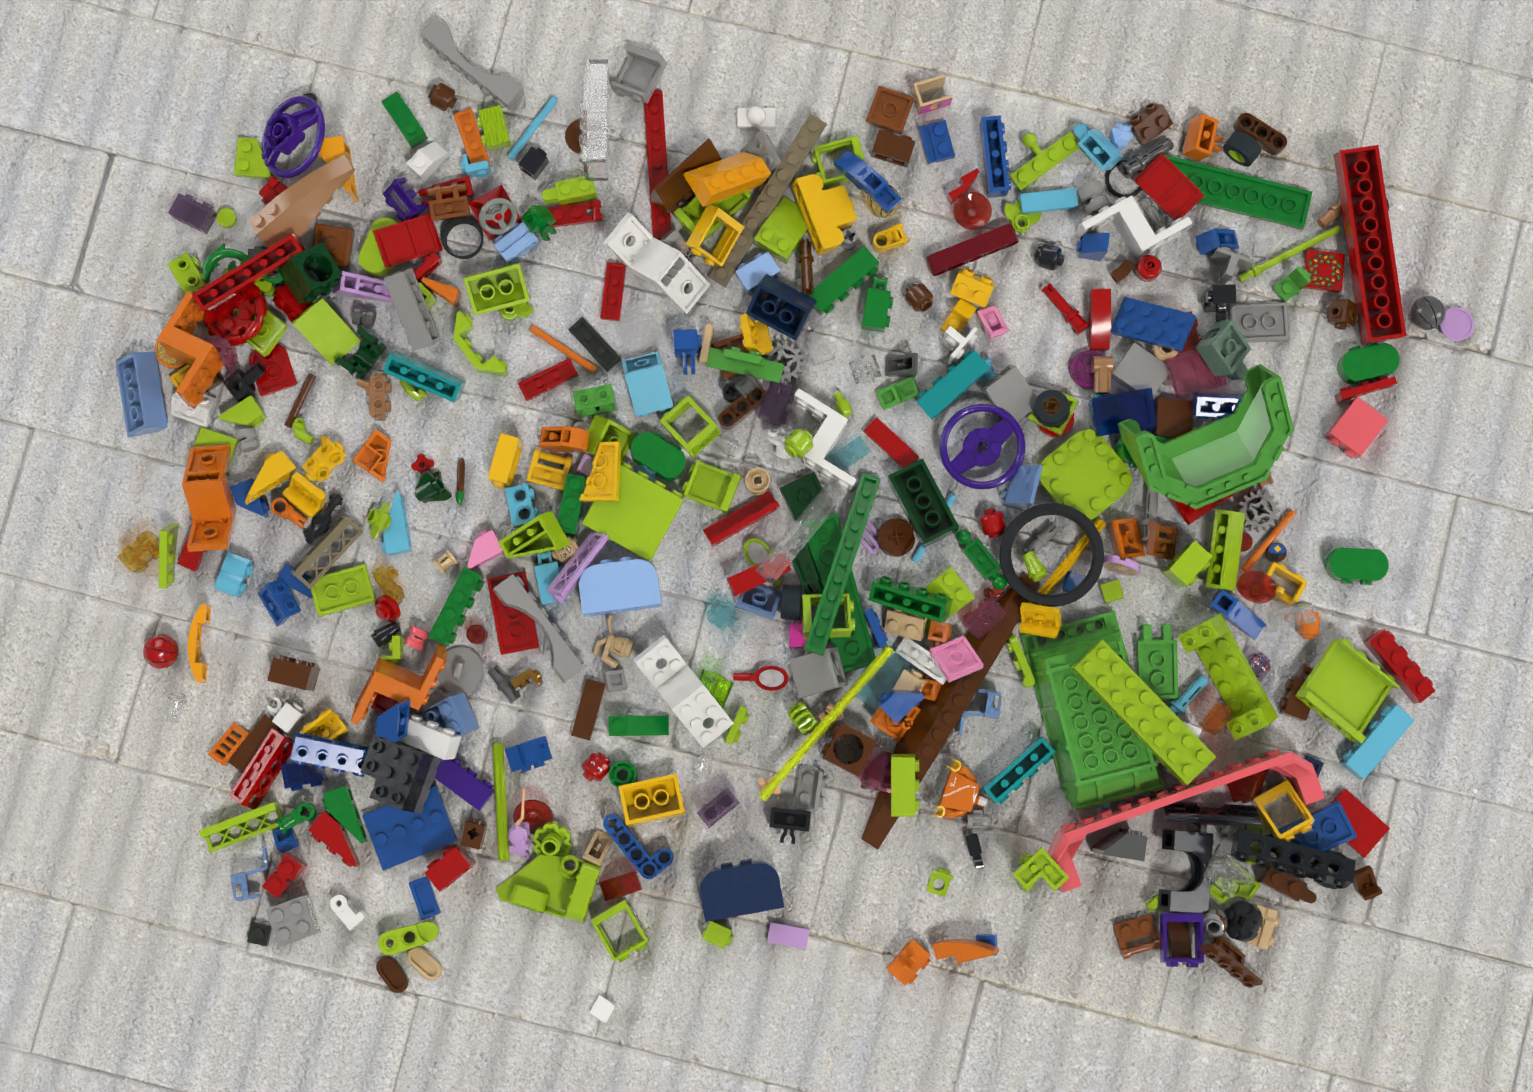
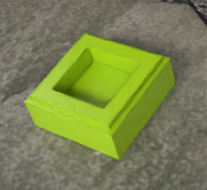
M1119 579L1099 585L1104 603L1124 598Z

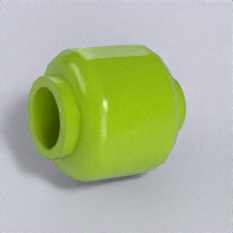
M795 429L785 438L784 449L792 458H802L813 448V436L807 430Z

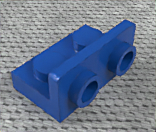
M282 578L266 584L257 593L277 627L301 611Z

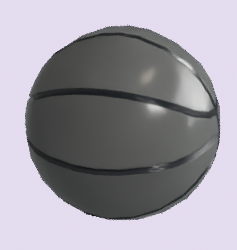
M1424 296L1414 302L1410 314L1412 322L1418 328L1432 330L1442 324L1446 312L1442 301L1433 296Z

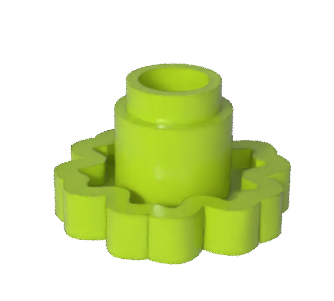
M556 821L546 822L543 827L537 828L532 838L533 842L536 843L533 850L537 855L568 856L573 846V843L570 841L572 833L568 831L567 826L560 827Z

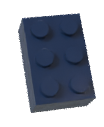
M765 274L756 288L746 313L748 316L796 341L803 332L817 300Z

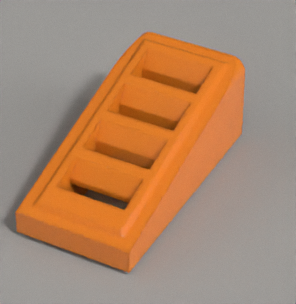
M422 277L421 282L425 287L457 307L461 297V292L458 288Z
M233 722L208 755L221 765L227 766L229 764L228 761L250 733ZM234 730L242 735L240 739L232 733ZM230 737L237 743L234 745L227 739ZM223 744L231 748L230 752L223 747ZM219 750L226 755L225 758L218 754Z

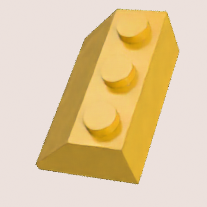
M677 773L618 786L625 822L628 828L686 815Z

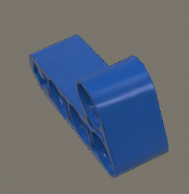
M610 813L604 818L603 826L645 879L656 877L673 862V852L667 847L659 849L650 856L619 815ZM608 819H617L616 826L618 828L623 826L624 829L619 830L615 835L613 832L616 829L614 826L609 827L607 825L609 823ZM627 833L630 836V841L628 843L620 842L619 835ZM640 849L642 857L639 859L633 858L631 851ZM668 852L670 860L662 862L659 859L660 853ZM647 864L653 865L655 868L654 873L646 874L643 870L644 866Z

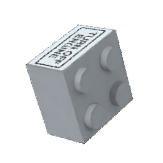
M309 894L266 909L278 947L322 932Z

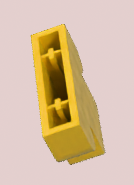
M811 174L797 178L791 187L819 256L833 252L840 246L844 240V234L841 230L851 227L857 220V216L854 211V203L849 198L845 186L841 185L822 190L824 184L821 177Z

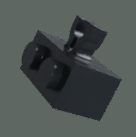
M1236 284L1212 285L1202 295V307H1205V312H1216V322L1227 320L1226 312L1237 304Z
M771 807L769 827L784 830L780 837V843H784V837L789 829L792 838L791 844H795V830L809 832L811 811Z

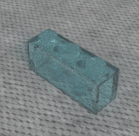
M895 651L892 652L893 655L889 656L890 658L886 660L885 664L882 663L883 666L879 667L880 669L876 671L877 673L873 674L874 677L870 678L869 682L865 684L866 686L856 695L859 700L874 711L880 707L877 704L880 701V696L886 691L890 692L891 689L893 690L903 670L911 671L908 668L911 663Z

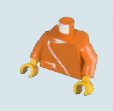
M951 758L954 761L953 766H946L950 771L939 804L933 805V807L937 808V813L932 814L933 817L953 819L965 816L967 811L971 812L973 805L982 808L986 805L988 797L978 794L980 785L977 784V778L959 760Z

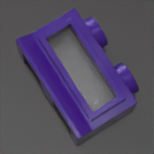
M405 177L394 179L383 193L386 198L385 202L398 213L397 217L402 222L419 217L428 208L427 204L417 205L414 202L413 198L417 195L414 190H405L402 187V184L407 181Z

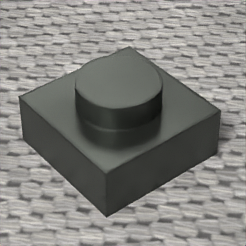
M251 922L247 942L268 946L272 927L266 924Z

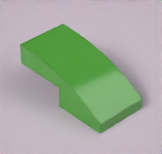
M913 376L876 392L883 410L910 400L921 393Z

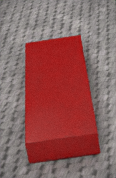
M607 262L601 320L620 322L627 267L625 264Z
M568 358L519 382L518 385L526 401H529L579 375L571 359Z
M877 417L863 431L902 468L914 463L919 458L909 446Z

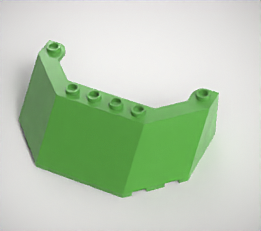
M1261 364L1251 367L1244 376L1247 389L1233 414L1164 443L1157 441L1156 437L1149 431L1141 432L1139 424L1133 419H1127L1118 423L1122 441L1148 488L1170 499L1198 509L1268 479L1273 463L1278 461L1284 449L1283 445L1288 436L1291 437L1294 431L1281 377Z

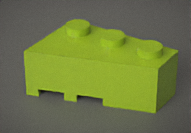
M552 511L538 515L498 541L507 559L558 550L571 545Z

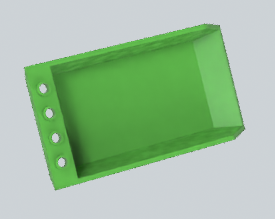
M1115 611L1062 624L1060 631L1064 633V637L1062 639L1058 638V636L1057 638L1044 637L1045 642L1043 644L1038 640L1040 636L1032 634L1021 635L1026 658L1035 679L1034 688L1049 744L1056 751L1053 754V759L1060 785L1074 810L1078 811L1164 788L1154 754L1071 669L1100 640H1104L1130 667ZM1097 621L1101 623L1100 629L1095 627ZM1078 626L1083 629L1081 634L1076 632Z

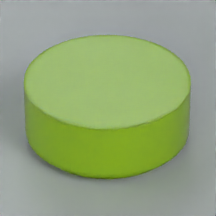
M223 208L217 213L216 219L223 228H232L237 222V215L233 210Z

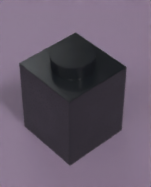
M531 146L518 164L520 170L536 181L549 163L546 157L547 153L540 148L536 150Z

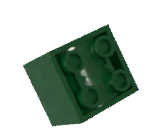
M323 242L291 256L279 271L299 305L304 302L307 304L312 303L321 294L323 297L333 292L332 288L339 285L338 281L343 277ZM304 269L314 272L320 282L309 278Z

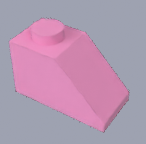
M484 530L475 539L467 564L470 570H474L504 553L498 543L500 540L493 530Z

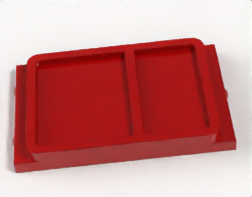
M1162 153L1153 159L1133 180L1173 221L1181 217L1183 218L1205 196Z
M430 213L373 231L385 268L443 250Z

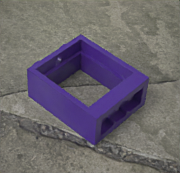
M1161 913L1160 963H1166V967H1178V963H1186V967L1197 968L1198 964L1204 963V953L1199 950L1200 945H1204L1203 914ZM1167 923H1194L1195 958L1167 957Z

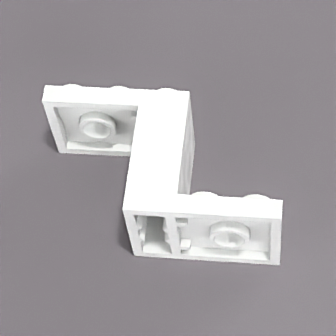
M1123 196L1115 201L1116 204L1112 207L1107 205L1101 208L1097 215L1092 216L1091 214L1082 219L1076 234L1081 239L1083 235L1090 234L1113 222L1132 256L1137 260L1181 236L1193 223L1189 217L1184 220L1181 217L1172 222V225L1167 229L1162 227L1154 234L1133 196L1128 198Z
M630 213L624 216L604 241L635 276L661 289L686 314L711 285L680 251L654 238ZM631 235L630 242L626 244V239ZM688 284V289L684 291L685 285Z
M798 388L794 395L795 406L802 411H810L813 413L811 416L820 422L824 420L812 439L813 448L802 457L803 465L812 471L814 469L818 470L820 476L828 481L830 479L837 482L836 486L840 489L851 491L857 479L825 460L846 428L848 419Z
M664 635L633 659L703 748L734 724ZM664 658L663 664L656 666L657 660ZM706 718H711L709 724L703 725V721Z

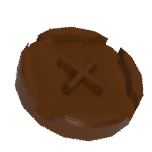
M899 518L885 521L877 531L879 548L891 557L906 555L915 543L913 528L908 522Z

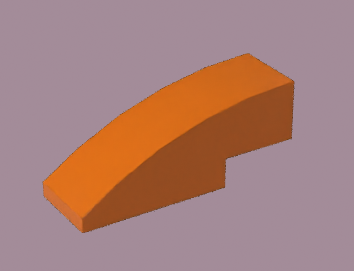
M946 939L932 944L936 960L955 956L957 964L993 956L1000 952L996 946L970 939Z

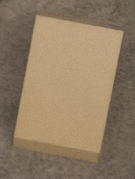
M596 830L582 858L602 866L614 840L610 835Z

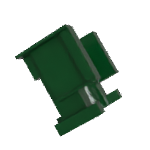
M360 326L357 333L363 340L358 351L347 361L338 356L334 362L348 370L352 376L356 372L358 373L356 375L358 379H364L387 347L382 342L378 346V338L372 336Z

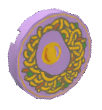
M1116 555L1104 556L1103 567L1105 569L1126 576H1138L1140 574L1141 566L1136 561L1129 558L1122 560Z

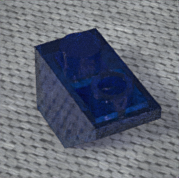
M293 762L280 765L285 789L291 788V791L302 790L303 785L310 784L311 787L323 785L322 781L328 780L325 774L308 763L301 765Z

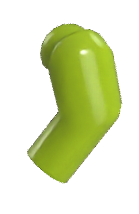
M296 418L292 424L294 436L311 445L315 437L306 433L304 420Z

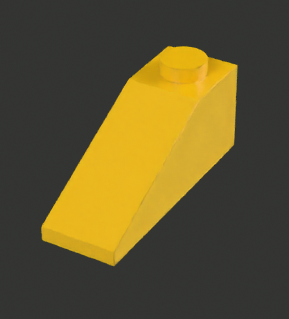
M282 450L276 454L273 452L265 458V463L246 497V505L291 478L297 467Z

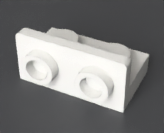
M175 392L172 396L171 415L207 427L210 424L211 408L215 405L216 399L204 394L202 402L193 409L188 407L178 393Z

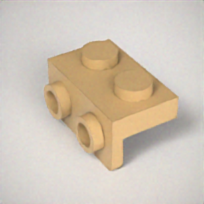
M890 607L887 610L884 631L922 641L927 618Z

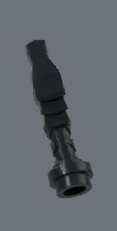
M336 493L329 496L330 503L324 512H319L316 518H312L311 527L307 531H303L306 538L305 541L309 545L314 538L327 532L332 519L330 515L336 506L342 505L343 498Z

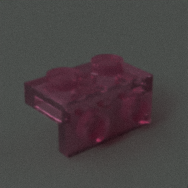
M216 335L212 337L205 336L204 341L214 345L220 353V359L227 371H232L233 366H236L237 355L229 341Z
M991 596L989 599H983L975 611H969L963 617L962 624L965 629L967 628L979 640L1006 617L1007 612Z

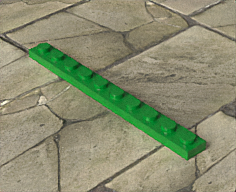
M862 473L804 647L805 651L821 656L824 654L881 478Z

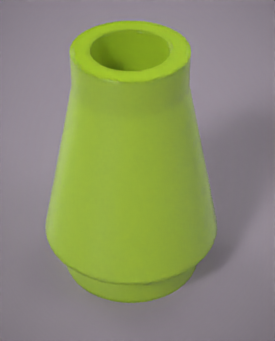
M1033 551L1022 556L1029 578H1032L1034 582L1048 575L1046 572L1047 568L1034 555Z

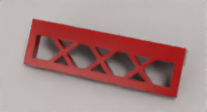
M769 491L705 528L703 532L712 547H715L778 510L780 505Z
M271 728L229 796L245 807L253 810L257 809L290 757L294 740ZM286 743H290L286 750L283 751V748L286 745ZM278 760L276 766L272 768L274 762ZM267 778L265 783L261 785L263 779ZM256 795L253 802L250 803L249 801L251 800L252 796Z

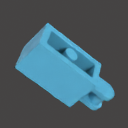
M1077 124L1074 127V133L1080 139L1078 145L1102 171L1111 170L1124 157L1099 129L1092 130L1087 124Z
M551 550L537 553L539 565L534 566L542 605L556 604L557 602L546 590L563 569V565L559 566L558 562H553ZM549 559L550 563L543 564L542 560Z

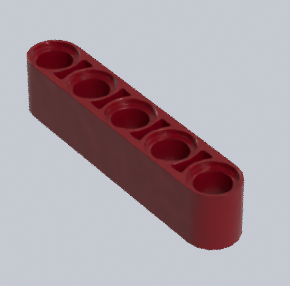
M1012 223L935 252L925 259L932 276H937L1017 244L1019 240Z

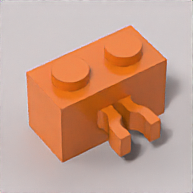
M1205 114L1191 119L1183 155L1200 161L1211 156L1212 152H1220L1221 147L1216 146L1214 143L1223 141L1222 137L1215 136L1219 120Z
M911 938L886 969L906 986L907 983L912 984L918 976L916 973L920 968L924 969L929 964L931 954Z

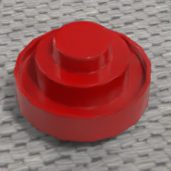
M383 594L375 600V612L380 619L394 622L401 616L399 605L395 599Z

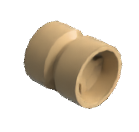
M762 468L751 469L745 477L747 491L754 496L764 495L770 488L769 473Z

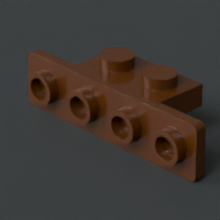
M1221 936L1214 938L1213 944L1200 945L1199 950L1207 958L1217 963L1220 968L1226 970L1245 987L1252 988L1262 985L1263 980L1243 966L1245 955Z

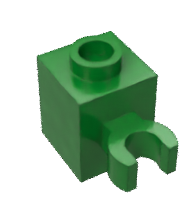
M532 205L521 217L531 233H540L544 241L551 240L548 232L554 235L557 233L556 229L551 227L556 222V219L547 206Z

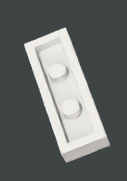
M904 637L895 653L943 685L947 679L929 654V651L910 638Z

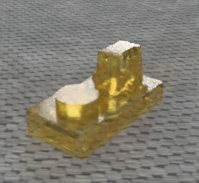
M383 566L378 567L372 577L384 594L395 599L399 605L405 598L403 589L393 581L399 574L393 566L383 568Z

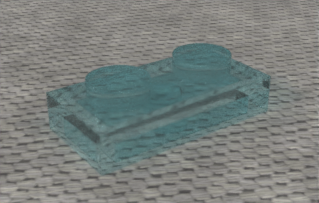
M859 436L829 456L828 459L834 466L844 471L871 453V450L862 437Z

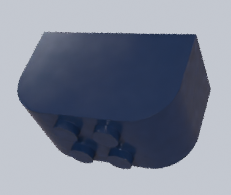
M751 858L740 860L738 865H733L732 862L723 863L720 865L721 868L708 872L700 886L705 922L785 908L778 872L771 864L764 861L752 862Z

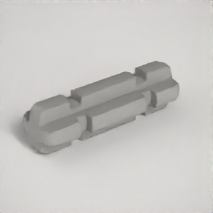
M1148 197L1142 200L1140 205L1143 210H1146L1145 213L1151 224L1155 226V231L1162 227L1167 229L1165 223L1161 222L1162 218L1155 206H1152L1153 202Z

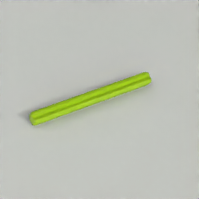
M493 743L499 861L509 860L504 746L503 743Z

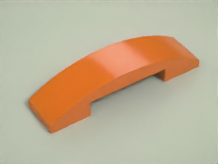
M931 620L928 639L930 640L928 651L950 641L951 624ZM924 672L923 678L927 682L921 693L925 696L924 699L935 701L942 684Z

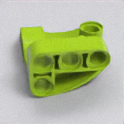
M538 855L514 876L498 886L496 891L500 901L538 913L545 912L584 924L601 866L577 859L572 855L565 857ZM572 861L576 866L573 870H567L564 865Z

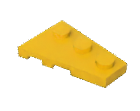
M600 442L592 463L591 474L587 477L585 483L587 485L579 501H619L620 442Z

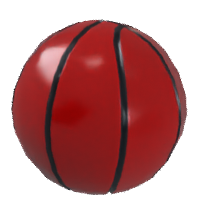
M166 634L154 635L146 641L143 648V656L152 667L157 669L167 668L176 662L179 656V647L177 642Z

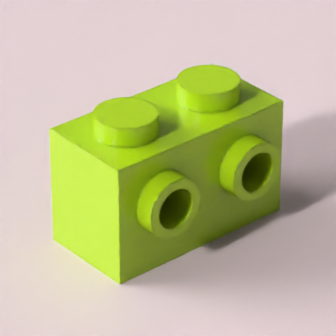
M186 252L167 263L184 294L187 291L193 294L210 282L202 280L203 272L199 269L201 264L195 255L192 257Z

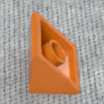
M1137 518L1113 520L1107 524L1114 555L1119 556L1122 560L1146 556L1143 542H1141L1142 537Z

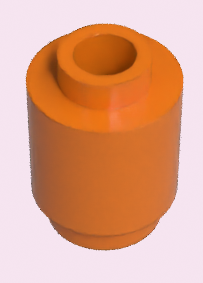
M1303 611V615H1300L1299 634L1302 635L1303 639L1314 640V636H1319V612Z

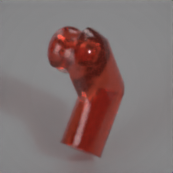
M985 588L983 596L988 600H994L1004 593L1005 588L1002 590Z

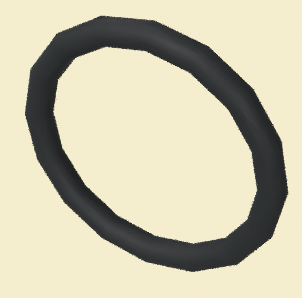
M1120 160L1111 170H1107L1105 176L1108 190L1119 198L1123 196L1126 198L1134 197L1142 190L1138 187L1135 192L1122 195L1117 193L1110 185L1109 176L1111 171L1120 163H1126L1129 160Z

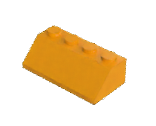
M742 152L688 171L683 175L701 205L705 207L763 185L771 175V172L762 157Z

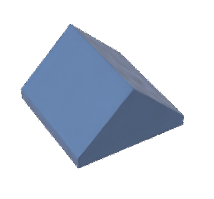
M759 585L740 594L736 608L773 621L782 592Z

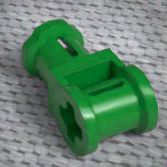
M302 803L288 815L276 818V822L282 833L286 834L288 829L304 821L312 820L316 815V808L310 803ZM304 807L311 808L312 811L309 812V817L302 815Z

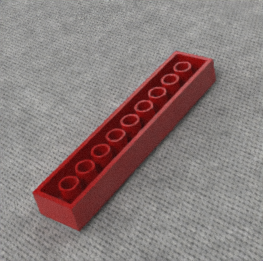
M1379 145L1340 150L1334 154L1354 297L1357 304L1361 344L1407 337Z

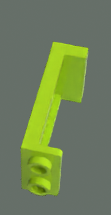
M748 190L734 195L730 200L719 203L715 207L720 208L733 217L751 201V191ZM686 204L682 209L679 207L674 211V217L691 235L698 220L685 209L688 205ZM714 221V226L709 229L702 243L722 226L720 222Z

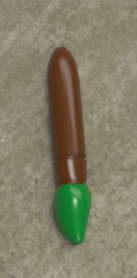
M463 458L459 459L457 465V492L455 498L459 505L462 504L465 495L463 492L465 483V461Z

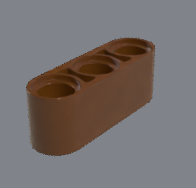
M1241 114L1233 125L1234 131L1248 134L1258 142L1262 150L1270 155L1280 154L1287 145V138L1282 133L1252 114ZM1240 121H1245L1248 127H1243ZM1256 131L1262 132L1264 137H1259ZM1273 141L1278 142L1280 148L1275 147Z
M761 386L758 389L755 388L747 395L746 399L740 396L725 408L718 417L720 427L724 430H730L760 407L766 399L764 388ZM754 392L762 393V398L759 400L753 399L752 394ZM745 404L748 408L745 412H739L737 406ZM730 416L733 420L730 424H724L722 418Z

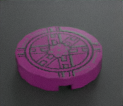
M1086 350L1080 352L1073 358L1070 364L1072 379L1076 385L1084 389L1094 388V373L1091 370L1092 357L1103 356L1096 351Z

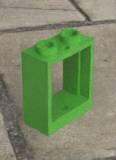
M611 384L572 391L576 411L580 418L618 411ZM600 407V410L596 411L595 408Z

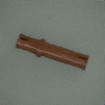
M802 240L799 243L800 257H798L801 264V291L805 294L806 290V295H811L814 293L811 241Z

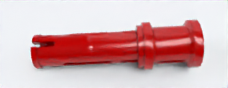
M1051 283L1042 289V293L1063 314L1065 322L1075 329L1077 336L1090 326V323L1086 322L1079 315L1080 312L1073 309Z

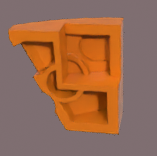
M375 429L352 459V462L381 482H384L392 440Z

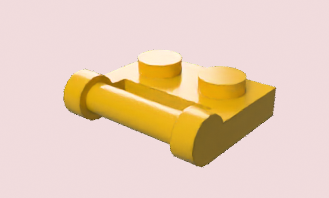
M535 448L526 481L564 491L567 473H570L574 458L569 456L565 458ZM539 459H543L565 466L564 469L561 470L545 466L542 464H538Z

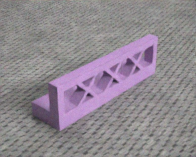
M591 531L546 591L557 603L562 604L579 582L583 571L593 564L606 547V541L609 539L606 534Z

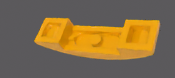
M201 604L197 610L188 637L189 663L198 683H207L208 664L200 663L202 625H210L211 605Z

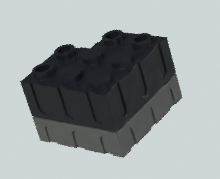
M374 734L360 771L363 774L376 778L375 786L369 798L402 811L422 814L423 806L427 801L441 758L399 741L393 742Z

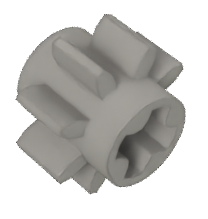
M972 810V814H967V829H972V833L982 834V829H987L988 816L983 814V810Z

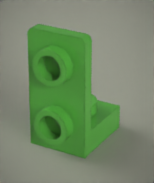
M1298 266L1275 285L1272 290L1282 302H1286L1311 282L1310 275L1304 268Z

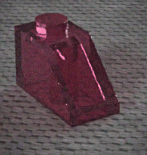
M883 751L864 768L861 779L862 789L891 793V754L895 753Z

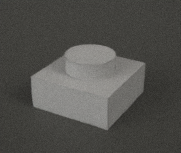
M624 669L608 671L603 674L607 693L622 691L628 688Z

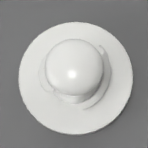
M781 425L777 429H768L767 440L776 445L775 455L781 459L792 458L784 449L785 438L794 431L789 425Z

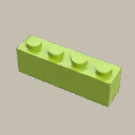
M1216 509L1210 554L1213 557L1209 560L1211 564L1208 567L1206 587L1235 591L1245 513Z

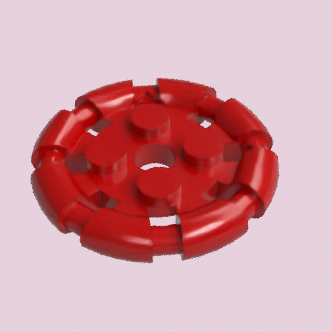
M253 284L245 289L243 294L240 292L215 307V310L212 309L204 312V325L208 327V334L220 344L226 343L227 346H239L247 343L248 339H253L260 332L264 325L262 323L264 316L266 317L267 314L265 297H262L260 288ZM239 308L238 315L233 317V311ZM253 313L256 314L255 321L251 320Z

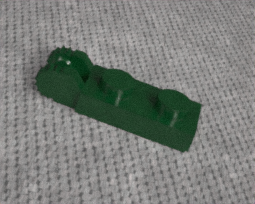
M805 543L789 550L800 584L804 588L806 595H814L810 586L812 583L815 584L818 594H822L824 586L820 581L821 577L809 544Z

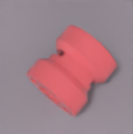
M412 625L410 629L411 634L406 638L404 644L422 651L424 648L423 643L428 639L429 633ZM413 635L422 638V640L413 637Z

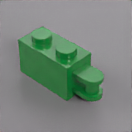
M874 276L873 288H868L861 329L884 333L885 327L889 328L891 316H887L888 309H892L894 298L890 297L891 291L886 290L888 278L882 279ZM876 286H882L883 290L876 289Z

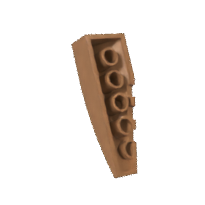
M343 155L306 175L276 196L248 221L256 236L268 248L291 234L297 235L298 238L303 236L310 228L308 225L312 220L320 216L321 213L319 211L323 206L331 202L334 192L337 189L340 190L355 171L348 156Z

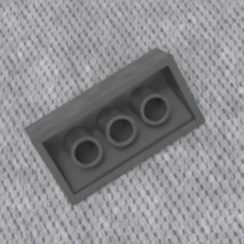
M1119 828V832H1111L1092 846L1091 852L1144 861L1148 837L1142 836L1140 831Z

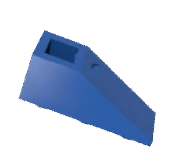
M1223 589L1218 590L1207 605L1215 613H1221L1225 620L1253 640H1256L1266 626L1260 618Z

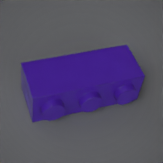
M456 757L455 759L443 760L437 768L435 779L478 811H481L495 793L492 789L493 785L485 779L483 781L479 780L476 777L478 774L468 767L467 770L461 766L462 762Z

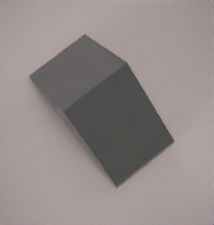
M918 353L886 357L887 377H916Z

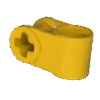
M903 223L878 232L873 238L872 249L876 253H884L908 244L910 240L904 233ZM882 239L886 245L879 246L876 240Z

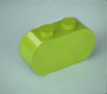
M380 218L373 222L358 255V261L362 268L373 277L386 276L396 266L384 267L373 234L374 230L397 224L396 221L390 218Z

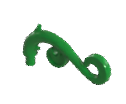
M223 243L205 259L202 266V280L210 281L211 272L220 265L217 262L221 259L235 258L241 262V265L251 258L239 250L225 248V243ZM233 260L228 264L229 272L238 267L236 266V261ZM278 269L276 277L267 276L263 278L272 284H278L283 281L279 273L280 269Z

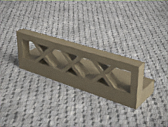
M342 514L293 567L290 573L311 589L364 531L350 518ZM350 524L357 532L352 537L344 538V529ZM333 541H341V549L338 552H331ZM320 555H328V563L325 566L317 567V559ZM307 570H314L315 577L308 583L302 575Z

